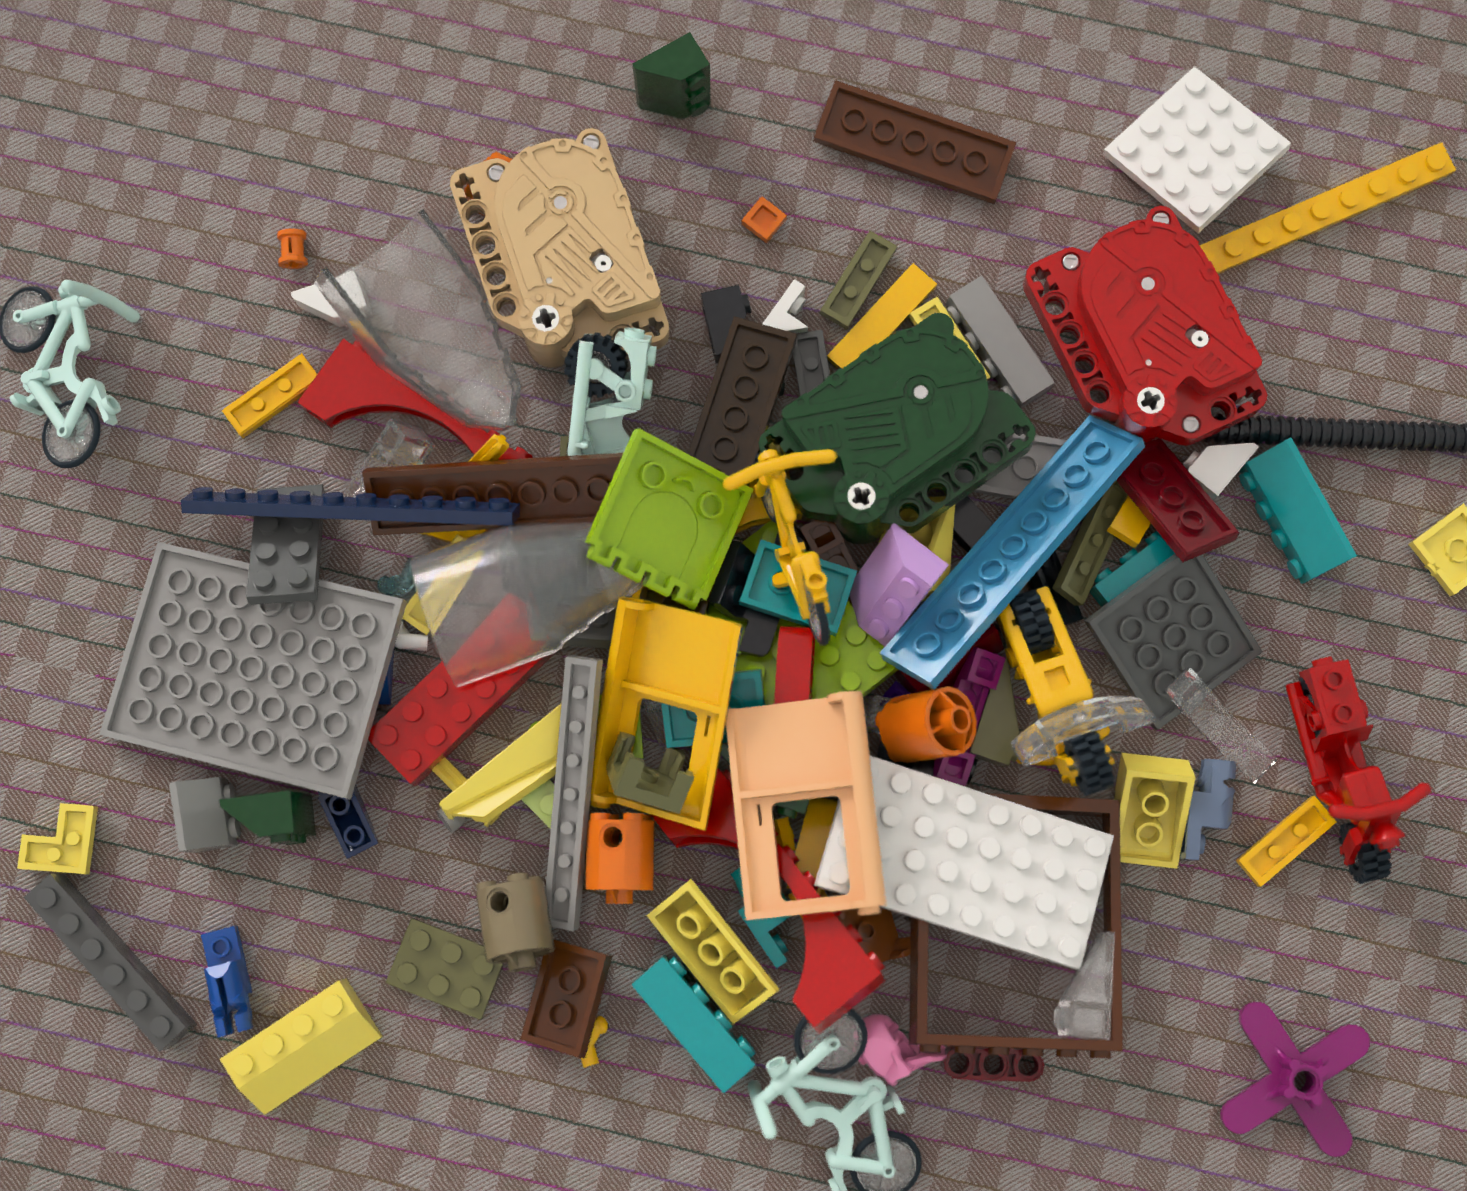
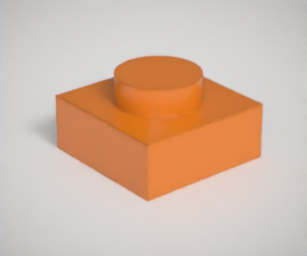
M761 196L741 220V225L767 244L787 220V215Z

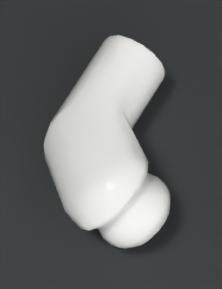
M402 619L395 647L405 650L427 651L428 635L411 634L403 625L404 619Z

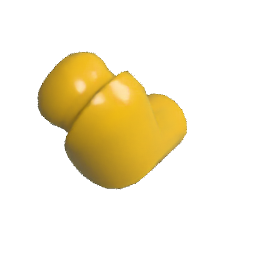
M596 1016L586 1057L581 1058L583 1067L599 1063L595 1042L600 1034L606 1033L608 1029V1023L603 1016Z

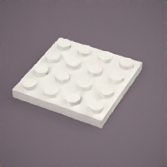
M1194 66L1104 149V156L1160 203L1170 208L1178 218L1199 234L1290 149L1291 142Z

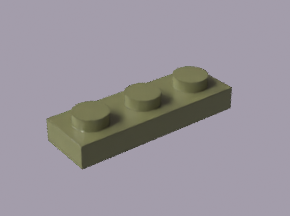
M869 230L822 306L820 315L848 330L895 254L898 246Z

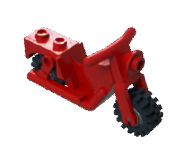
M1332 656L1311 661L1312 668L1299 672V682L1285 685L1312 779L1311 784L1314 786L1317 798L1329 806L1328 813L1331 817L1351 821L1340 826L1339 834L1341 837L1339 841L1342 844L1340 846V856H1345L1344 864L1346 866L1349 865V872L1353 875L1354 880L1362 884L1387 878L1391 874L1390 869L1392 868V864L1389 861L1391 859V849L1400 846L1399 839L1406 837L1405 833L1396 826V823L1401 813L1406 812L1431 793V787L1429 784L1422 782L1399 799H1391L1380 768L1374 765L1367 766L1360 742L1368 739L1374 725H1367L1368 708L1365 701L1359 697L1349 659L1333 662Z

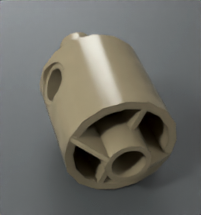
M516 873L507 876V882L497 884L496 881H486L476 885V898L486 962L490 964L508 963L510 973L535 969L537 967V957L547 955L555 950L545 884L542 881V877H528L527 873Z

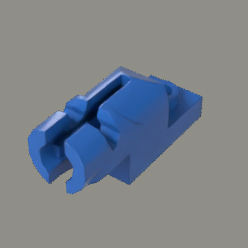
M238 926L202 934L201 938L208 965L204 972L209 991L211 1011L214 1014L213 1019L217 1038L235 1033L232 1013L236 1010L238 1011L234 1015L237 1032L252 1029V1011L248 993H252V987Z

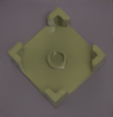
M620 731L606 765L614 795L680 814L694 780L692 771H680L685 760L684 751L677 748H666L658 770L645 766L642 759L634 757V754L630 753L635 742V736Z

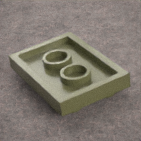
M411 918L387 977L386 984L482 1020L504 963H487L484 945Z

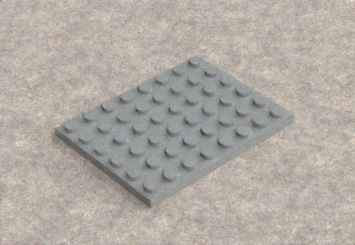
M158 542L99 735L351 800L407 601L319 579L317 600L249 605L246 599L249 563Z

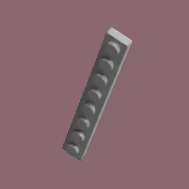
M575 655L565 657L546 879V896L551 927L568 931L579 929L587 822L589 820L603 662L601 659Z

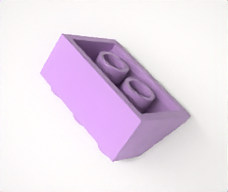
M895 523L891 525L856 575L850 592L859 627L883 646H886L904 626L949 566Z

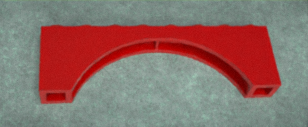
M345 339L341 340L297 402L304 411L330 428L351 418L372 413H401L420 417L437 424L453 434L473 455L493 435H501L493 429H489L486 432L478 427L479 421L469 413L462 411L461 414H458L450 408L452 403L443 396L436 393L432 397L423 391L425 386L412 376H408L407 379L396 373L398 368L386 359L382 358L380 361H377L369 356L371 351L356 340L353 344ZM517 446L515 450L509 447L498 460L534 457ZM536 527L489 530L494 536L507 544L515 539L532 535Z
M719 768L717 769L708 825L705 831L651 814L676 848L707 844L739 850L732 779L728 769H725L723 772ZM775 829V838H776L777 836H779V834H778V832H777L776 829ZM776 841L779 876L789 886L796 900L821 898L816 891L819 887L814 886L816 879L808 870L802 874L795 865L800 861L788 845L782 848ZM840 910L801 914L805 928V961L802 976L792 1000L818 1034H821L886 982L880 972L885 966L873 951L868 954L863 951L859 946L863 939L851 924L844 927L837 918L842 914Z

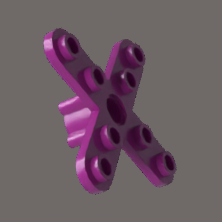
M1262 1002L1245 1004L1239 1013L1240 1026L1270 1073L1229 1099L1222 1106L1220 1111L1222 1124L1227 1130L1235 1134H1244L1291 1104L1314 1142L1323 1153L1332 1157L1345 1155L1352 1146V1135L1323 1090V1083L1362 1058L1368 1052L1370 1047L1368 1033L1358 1025L1346 1024L1299 1053L1268 1005ZM1303 1071L1306 1076V1082L1302 1088L1297 1090L1294 1085V1079L1299 1072Z

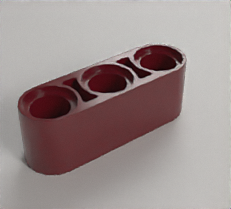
M954 1046L945 1048L947 1056L944 1060L940 1061L944 1072L952 1078L959 1080L1031 1082L1041 1077L1045 1067L1041 1056H1032L1034 1059L1033 1069L1029 1073H1021L1018 1063L1023 1057L1022 1048H1009V1055H998L1000 1065L994 1072H986L983 1065L985 1058L990 1055L988 1054V1047H975V1054H964L966 1063L960 1071H952L949 1067V1059L955 1054Z

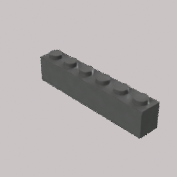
M50 873L23 897L159 1052L172 1048L197 1025L64 874Z

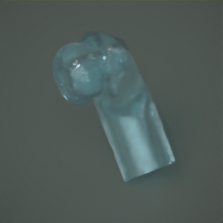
M408 558L401 574L391 577L385 575L379 579L377 583L378 590L382 594L392 597L410 592L416 583L423 563Z

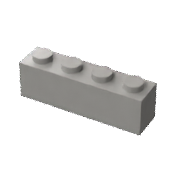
M982 275L949 295L946 303L947 312L955 324L959 325L965 333L964 337L974 352L977 351L982 358V365L990 375V378H995L1001 386L1000 391L1008 393L1021 409L1050 391L1055 383Z

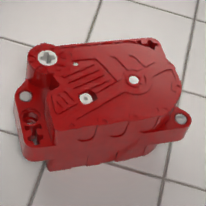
M1156 206L1149 211L1145 219L1131 221L1112 232H1107L1094 245L1090 253L1069 247L1034 262L1026 271L1023 289L1081 406L1086 412L1109 420V424L1143 438L1144 444L1154 441L1158 437L1178 445L1188 446L1254 416L1266 403L1267 392L1257 373L1258 368L1262 364V358L1250 335H1247L1240 322L1239 314L1231 299L1226 295L1219 281L1220 277L1212 262L1208 260L1203 249L1199 246V242L1182 229L1175 213L1166 206ZM1034 276H1037L1039 280L1045 279L1044 286H1042L1040 281L1033 282ZM1051 303L1056 304L1061 308L1062 313L1052 315L1048 313L1045 306ZM1065 332L1071 333L1076 337L1077 342L1066 344L1061 340L1060 335ZM1079 361L1088 363L1091 367V372L1087 374L1078 372L1075 368V363ZM1094 390L1101 391L1105 395L1106 401L1104 403L1094 402L1090 398V392ZM1244 396L1246 398L1252 397L1254 399L1253 404L1250 401L1241 404L1238 408H1236V404L1239 403ZM1218 407L1225 412V420L1215 419L1211 414V408Z

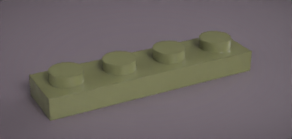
M1117 481L1111 485L1086 514L1052 589L1074 606L1084 605L1115 537L1106 530L1127 496V493Z

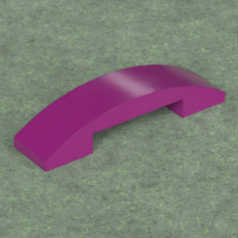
M974 647L966 659L953 688L959 689L965 694L972 704L977 720V731L989 689L996 690L1006 658ZM971 747L960 755L934 759V777L966 787L976 756L970 753Z

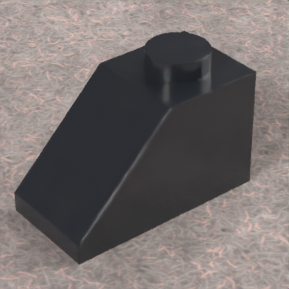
M739 285L701 293V304L715 364L719 362L733 317L746 319V314L751 313L748 295H741Z

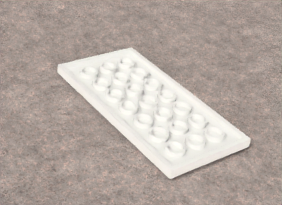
M870 756L886 905L880 907L1065 967L1080 970L1114 835ZM839 799L814 886L841 895H847L850 891L841 802Z

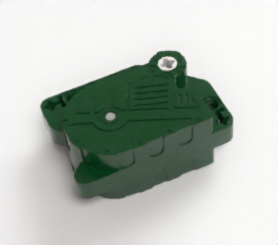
M934 313L913 328L896 331L894 335L887 337L878 344L875 343L862 352L853 362L843 369H838L825 378L824 382L808 393H804L782 409V420L767 429L760 436L759 450L760 453L769 450L768 445L773 443L775 446L780 445L782 456L797 452L828 449L835 451L837 455L836 460L833 463H829V465L819 464L793 467L801 469L803 475L800 479L793 481L785 478L790 497L801 513L807 518L834 522L842 537L853 544H869L880 538L884 531H888L893 523L908 534L920 530L1027 454L1036 436L1035 427L1008 393L988 390L987 377L982 363H979L964 341L953 335L954 323L952 319L946 314ZM1014 432H1015L1016 435H1018V436L1024 434V435H1025V440H1024V442H1023L1021 439L1015 440L1014 442H1012V443L1010 444L1009 451H1008V448H1007L1006 445H1008V444L1012 441ZM988 450H993L999 454L1001 459L996 463H989L983 458L982 454ZM959 470H967L972 474L973 479L970 482L963 483L956 479L955 473ZM933 489H939L944 492L946 498L941 502H933L928 498L927 493ZM910 508L915 510L919 517L913 522H906L901 519L900 512Z

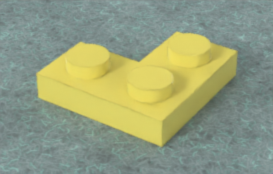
M60 803L56 837L22 835L17 869L90 874L98 806Z

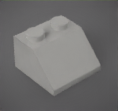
M215 777L169 783L179 852L200 853L237 846V837H240L239 821L221 808L219 799L235 797L233 785L231 783L228 784V779Z

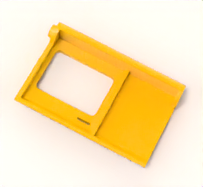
M618 597L597 720L591 806L608 809L611 804H619L704 831L707 829L743 625L644 599ZM644 698L689 710L697 715L688 769L693 772L694 780L680 814L614 795L606 765L620 731L636 736L641 702Z

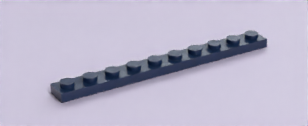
M199 487L193 489L192 493L181 500L182 513L513 526L520 517V503H509V499L493 498L489 502H476L474 497H459L455 501H446L441 496L435 495L425 496L422 500L409 499V496L405 494L391 495L389 498H376V494L362 493L356 495V497H343L341 492L324 493L323 496H311L309 491H294L290 495L278 494L277 490L271 489L261 490L256 494L246 493L245 489L241 488L228 489L225 492H213V488Z

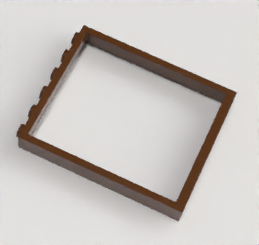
M986 793L1051 815L1102 817V832L1114 835L1103 877L1105 1040L927 1034L929 923L911 917L909 1044L920 1045L919 1052L941 1053V1046H954V1053L975 1054V1047H988V1054L1009 1055V1048H1022V1056H1043V1049L1056 1050V1057H1077V1050L1090 1051V1058L1111 1059V1052H1123L1120 800Z

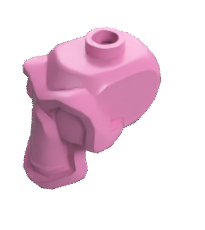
M873 1014L863 1018L867 1029V1044L865 1051L858 1061L862 1065L868 1064L877 1076L883 1077L886 1083L892 1087L897 1085L898 1079L909 1076L916 1069L931 1062L942 1061L947 1056L945 1046H941V1053L919 1052L920 1045L909 1044L908 1038L903 1032L898 1030V1024L886 1015ZM856 1025L853 1032L854 1053L860 1042L858 1025Z

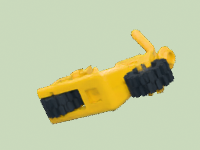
M1042 587L1036 589V591L1030 590L1018 594L996 620L1008 647L1005 649L1008 663L1011 668L1016 667L1014 679H1025L1031 693L1030 698L1026 702L1029 705L1035 703L1038 710V720L1051 752L1020 751L1016 762L1021 765H1056L1059 773L1062 774V782L1070 783L1072 787L1079 786L1080 791L1085 796L1112 788L1115 784L1113 781L1115 780L1114 775L1111 772L1113 771L1114 758L1110 757V747L1101 742L1110 733V728L1107 724H1100L1095 729L1092 727L1086 729L1091 719L1093 690L1090 684L1092 681L1090 678H1087L1049 587Z

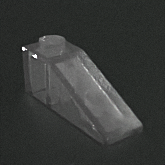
M390 418L344 490L343 497H356L358 494L366 493L362 475L365 468L423 465L434 449L435 444L420 427Z
M1115 932L1096 934L1083 958L1081 969L1076 970L1060 998L1059 1006L1056 1007L1054 1012V1025L1058 1028V1036L1110 1040Z

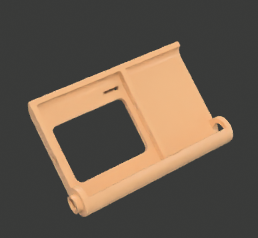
M847 691L830 694L827 698L739 709L729 708L726 718V729L746 920L858 909L859 915L880 913V906L886 905L862 692ZM836 796L841 802L850 891L847 895L785 901L781 895L773 807L776 803Z

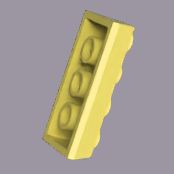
M692 879L646 915L732 1024L739 1021L779 990L777 985Z
M343 979L337 981L220 1058V1061L237 1089L265 1115L383 1036L349 981Z

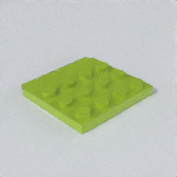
M640 428L634 429L585 540V543L590 545L586 557L607 568H610L615 558H617L613 571L637 583L641 581L644 573H646L643 586L665 597H668L675 587L672 600L694 610L700 600H707L754 489L743 485L731 491L726 490L723 486V481L729 477L728 475Z

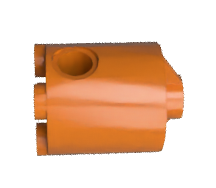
M949 686L893 697L875 717V723L880 731L882 743L888 752L889 758L894 762L912 763L960 755L972 746L976 735L977 720L972 704L968 697L959 689Z
M590 813V820L587 822L585 889L606 890V904H633V890H654L655 821H652L650 814L623 813V820H619V814ZM622 832L623 839L622 842L619 843V835Z

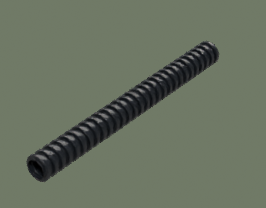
M1217 413L1214 418L1225 420L1226 416L1223 417L1221 413ZM1258 415L1256 418L1252 416L1203 439L1207 443L1213 439L1215 443H1220L1221 440H1224L1225 443H1231L1234 440L1236 444H1240L1242 441L1245 443H1252L1254 441L1257 445L1262 444V442H1265L1266 445H1271L1275 442L1278 445L1291 437L1296 446H1302L1305 443L1307 447H1312L1314 444L1317 447H1323L1325 444L1328 448H1332L1334 445L1338 448H1343L1345 445L1347 448H1354L1356 445L1358 449H1363L1366 446L1368 449L1377 447V449L1383 450L1387 447L1389 450H1394L1397 447L1400 451L1405 450L1407 447L1409 451H1414L1417 448L1419 451L1428 449L1430 452H1435L1438 449L1439 452H1445L1448 449L1451 453H1455L1457 450L1460 453H1466L1467 424L1459 426L1457 423H1452L1449 426L1447 423L1438 425V423L1432 422L1428 425L1427 422H1421L1418 425L1415 421H1411L1409 424L1406 421H1401L1398 424L1396 421L1387 423L1385 420H1380L1378 423L1376 420H1370L1367 423L1364 419H1360L1358 422L1355 419H1349L1346 422L1342 418L1336 422L1334 418H1329L1327 421L1325 418H1318L1316 421L1313 417H1309L1307 420L1304 417H1298L1295 420L1292 416L1287 417V419L1283 416H1278L1274 419L1270 415L1264 419V416Z

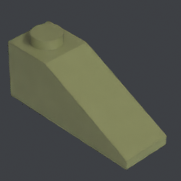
M1007 658L1005 659L996 690L989 689L970 750L971 754L976 755L975 758L1001 767L1009 766L1010 761L1016 762L1021 749V743L1017 742L1019 728Z

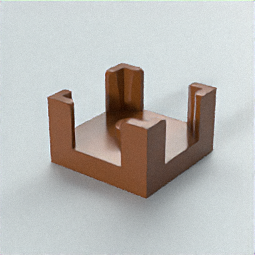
M880 907V913L859 915L858 909L840 910L842 914L837 918L844 927L851 924L863 939L859 946L866 954L873 951L881 962L910 955V936L899 938L891 910Z

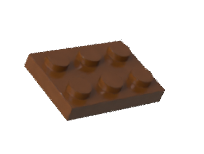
M554 939L555 950L544 955L542 958L520 1039L577 1058H585L613 956Z

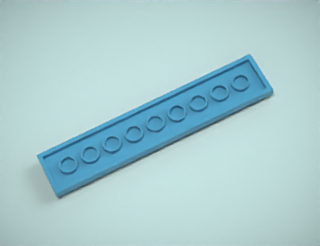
M1089 415L881 650L880 655L882 659L934 690L1144 449L1143 438Z

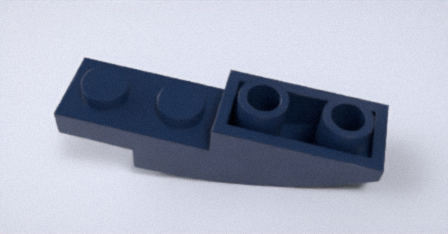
M356 784L351 800L317 791L320 804L347 859L379 844Z

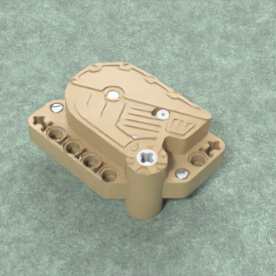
M594 128L585 129L578 135L576 141L566 138L551 139V141L539 143L532 147L528 146L510 162L495 158L454 172L450 179V187L493 316L497 324L502 328L524 338L533 360L544 367H561L565 365V357L572 345L578 339H581L584 334L601 333V336L608 334L612 336L611 339L614 341L619 331L624 332V328L644 330V335L652 336L651 346H657V349L666 345L669 339V323L661 302L660 289L653 268L649 265L639 227H636L626 189L622 186L606 138L602 132ZM469 184L474 199L467 201L463 185ZM475 213L485 215L484 220L479 224L469 222V218ZM487 243L495 245L492 253L487 255L479 253L482 245ZM495 274H503L506 277L505 281L500 285L495 286L489 283V279ZM506 304L514 305L516 310L512 315L505 317L499 314L502 306ZM655 326L659 330L660 335L654 336L652 332H649V327Z

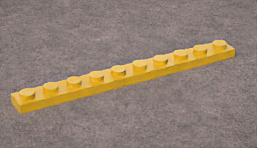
M1441 142L1204 243L1200 247L1203 249L1208 260L1212 262L1217 274L1449 176L1456 169Z

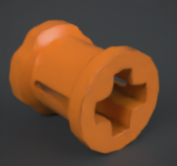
M283 229L278 231L277 239L281 241V257L278 259V266L287 269H301L308 266V259L304 257V241L307 239L306 232L301 229Z

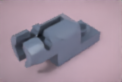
M1201 759V769L1196 787H1200V792L1193 791L1180 860H1199L1200 854L1204 853L1205 835L1201 834L1202 828L1223 830L1228 829L1230 826L1235 789L1232 787L1228 788L1223 782L1224 780L1235 779V761Z

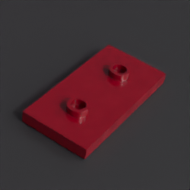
M1161 438L1144 444V449L1116 480L1183 563L1235 541L1240 533Z

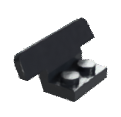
M778 532L774 544L781 546ZM796 535L798 543L803 542L802 538ZM732 540L718 572L708 602L726 617L748 623L739 648L740 652L756 657H764L770 651L780 618L739 605L755 554L742 542Z

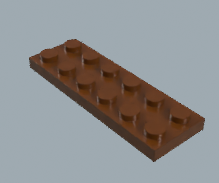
M837 80L834 81L813 142L994 205L1017 143Z

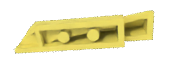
M561 704L439 803L448 819H454L455 816L473 818L476 822L488 823L555 776Z

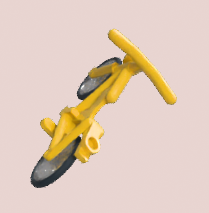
M769 449L756 455L754 465L725 478L723 486L726 490L731 491L757 479V485H753L756 498H762L769 518L777 523L781 548L774 549V553L783 572L773 575L772 585L775 588L790 586L802 619H808L817 642L821 645H826L830 638L826 613H830L827 601L828 594L825 589L827 579L821 571L818 554L815 552L804 553L806 549L804 542L798 543L793 527L797 515L785 483L786 473L784 470L798 466L833 463L837 455L835 451L828 449L797 452L779 457L776 450Z

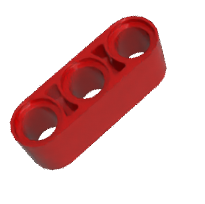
M780 626L774 704L812 699L815 637L810 627Z

